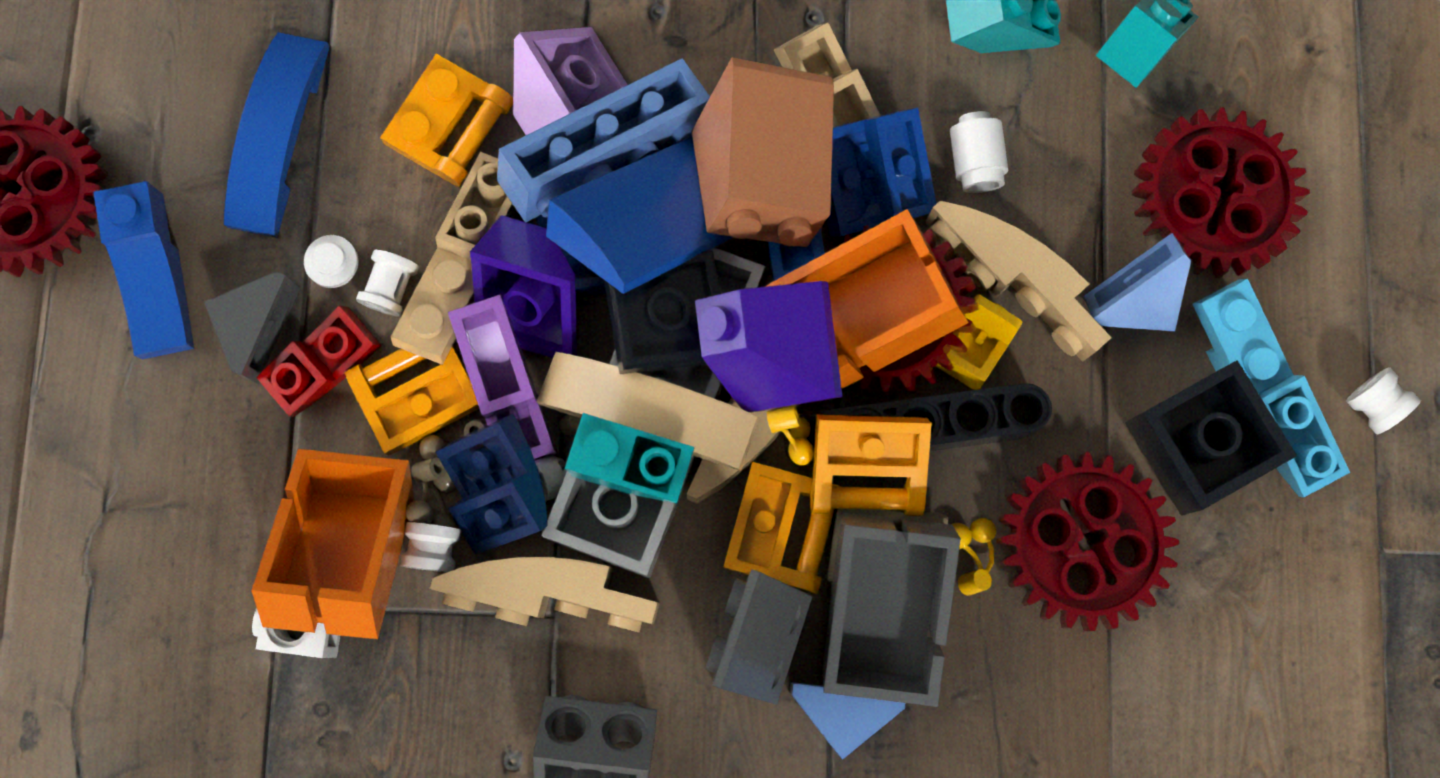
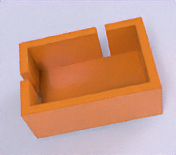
M908 209L764 286L816 281L828 282L841 389L864 378L860 367L867 365L875 372L969 323L948 281L941 272L942 270L920 227Z
M298 449L285 487L287 499H281L251 590L262 626L265 628L315 633L317 623H324L326 634L378 639L405 537L406 522H409L406 517V508L410 502L414 501L409 460Z

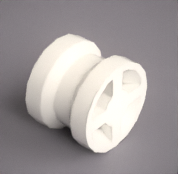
M1390 367L1368 379L1346 400L1353 410L1363 411L1369 418L1368 426L1377 435L1398 424L1421 402L1414 392L1404 391L1397 384L1398 375Z
M406 522L404 533L408 537L409 542L407 551L401 554L399 566L444 573L455 570L456 562L451 555L453 545L460 540V529Z

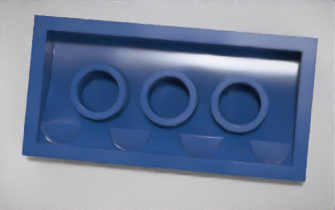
M692 137L549 199L546 237L623 294L691 260L697 254L708 251L734 238L732 236L707 233Z

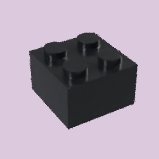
M1238 360L1125 422L1181 516L1204 510L1297 457Z

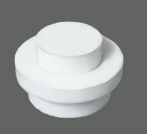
M326 235L316 239L310 244L304 256V268L307 275L316 284L326 288H336L345 285L354 277L358 269L359 260L355 248L348 240L337 235Z

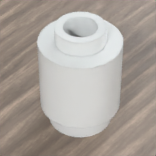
M985 111L962 115L959 118V123L950 128L956 180L962 182V189L967 193H982L1003 187L1005 185L1004 175L1008 172L1002 121L991 118L990 113Z

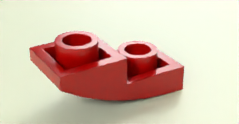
M339 305L303 342L292 341L256 378L288 416L295 417L346 378L345 371L358 364L361 365L381 344L349 307Z

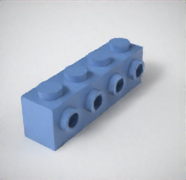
M683 58L499 148L497 182L525 223L539 215L548 217L549 199L692 137L691 131L707 104L710 95Z

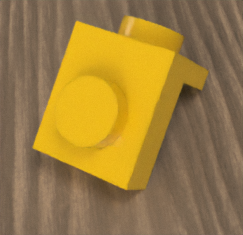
M978 294L974 299L979 305V310L965 314L966 318L973 322L976 330L975 332L959 333L958 335L968 350L966 353L954 350L949 351L947 356L954 366L951 371L939 364L936 365V367L973 390L981 389L1022 325V320L1008 312L1003 306L993 303Z

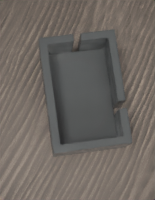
M841 511L821 669L823 693L938 707L945 658L940 645L946 646L961 540L953 525L902 519L900 530L896 529L891 517ZM928 629H929L930 634H931L932 637H927V636H928Z

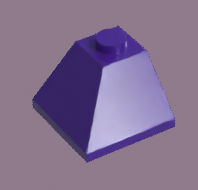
M501 215L470 251L474 303L501 295L522 349L550 358L554 357L555 352L577 356L575 274L561 248L546 237L547 228Z
M827 281L739 289L695 300L701 356L742 410L754 413L843 397Z

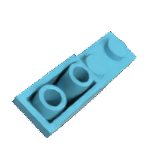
M1236 280L1194 302L1192 305L1213 347L1205 352L1215 371L1238 360L1296 453L1297 457L1276 468L1299 497H1306L1350 473L1305 376L1293 375L1249 280Z

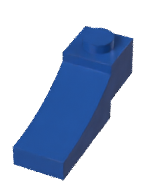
M148 181L95 191L94 199L101 243L107 248L118 281L130 330L134 356L143 360L194 349L179 249L172 245L170 241L163 193Z

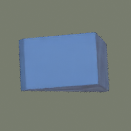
M1171 233L1083 296L1091 316L1100 326L1175 332L1191 260L1177 238Z
M790 682L789 693L842 760L905 709V703L828 694L823 693L822 685Z

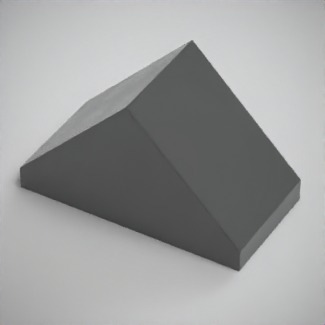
M275 271L204 302L231 371L256 384L259 383L256 377L265 369L300 290V287L286 275Z

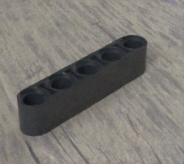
M1016 384L807 412L799 415V418L804 417L810 422L811 428L816 429V415L904 417L908 414H918L923 418H928L932 423L930 451L1029 437L1048 423L1052 414V403L1049 395L1042 388L1034 384ZM1012 400H1022L1032 408L1033 421L1031 424H1022L1013 418L1010 411ZM970 407L979 414L981 419L979 431H967L959 425L956 418L958 408ZM785 436L784 450L787 457L791 460L788 453L790 441ZM813 457L812 461H811L809 464H807V465H798V466H800V467H810V468L813 467L814 457Z

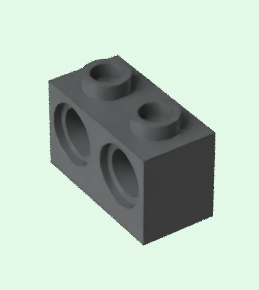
M567 695L561 698L545 696L533 753L534 778H650L657 709L644 708L633 702H621L618 704L592 702L577 695ZM564 735H575L579 737V739L574 742H562L558 740V738ZM627 741L636 746L630 749H620L615 747L614 744Z

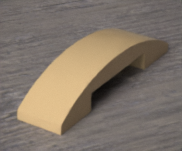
M555 352L536 401L539 405L581 418L582 414L586 413L695 447L693 456L739 471L742 469L760 419L757 415L681 386L638 372L619 374L618 366L560 352Z

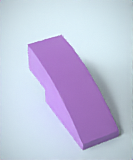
M501 295L448 312L481 414L485 417L487 425L510 414H514L529 444L534 460L550 455L557 456L558 452L542 406L536 403L538 394Z

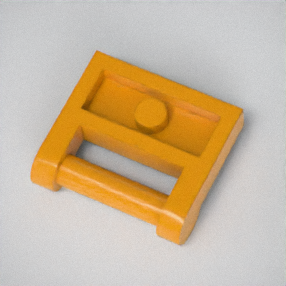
M436 53L380 139L384 145L447 182L460 187L468 175L465 168L501 114H508L513 106V97L499 86L488 84ZM476 99L483 103L448 157L439 155L438 153L473 100Z
M452 345L443 365L440 364L379 397L375 394L374 386L426 360V358L399 349L364 368L358 364L345 371L346 379L384 454L390 456L423 439L425 436L480 409L469 375L454 345Z
M816 415L813 480L810 490L811 513L829 514L830 509L903 510L905 516H923L926 503L932 425L929 419L916 417ZM833 475L906 477V483L904 488L832 486Z
M752 462L723 568L749 575L751 569L798 590L818 594L822 578L818 577L817 574L835 509H830L829 514L811 513L796 570L781 566L799 496L802 494L810 497L813 478Z

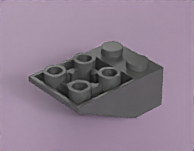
M751 569L746 581L736 578L724 611V615L734 618L728 637L724 638L716 635L705 670L715 673L712 686L777 705L813 596Z

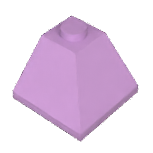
M592 27L520 32L514 39L513 115L525 135L628 85Z

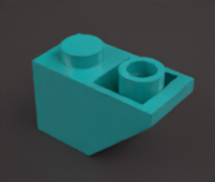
M946 0L951 42L979 53L1048 48L1061 44L1058 24L1061 21V12L1056 0Z
M1141 0L1134 6L1095 56L1137 88L1199 16L1191 11L1193 5L1190 0Z
M583 413L565 469L571 476L624 493L677 504L695 447Z

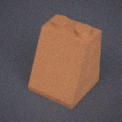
M731 58L691 131L707 233L732 236L738 239L747 238L781 243L787 246L807 247L830 215L834 101L832 77Z

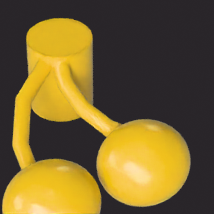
M795 405L767 411V420L771 432L782 431L790 441L788 453L791 460L797 465L809 464L814 457L813 445L807 439L811 433L810 422L804 417L799 418L801 414H798Z
M986 518L976 519L970 528L963 523L951 524L961 538L959 549L966 550L978 567V570L959 577V590L967 596L988 590L992 584L989 572L994 564V547L991 540L996 536L995 524ZM972 538L977 542L987 543L989 563L985 569H983L977 554L968 546Z

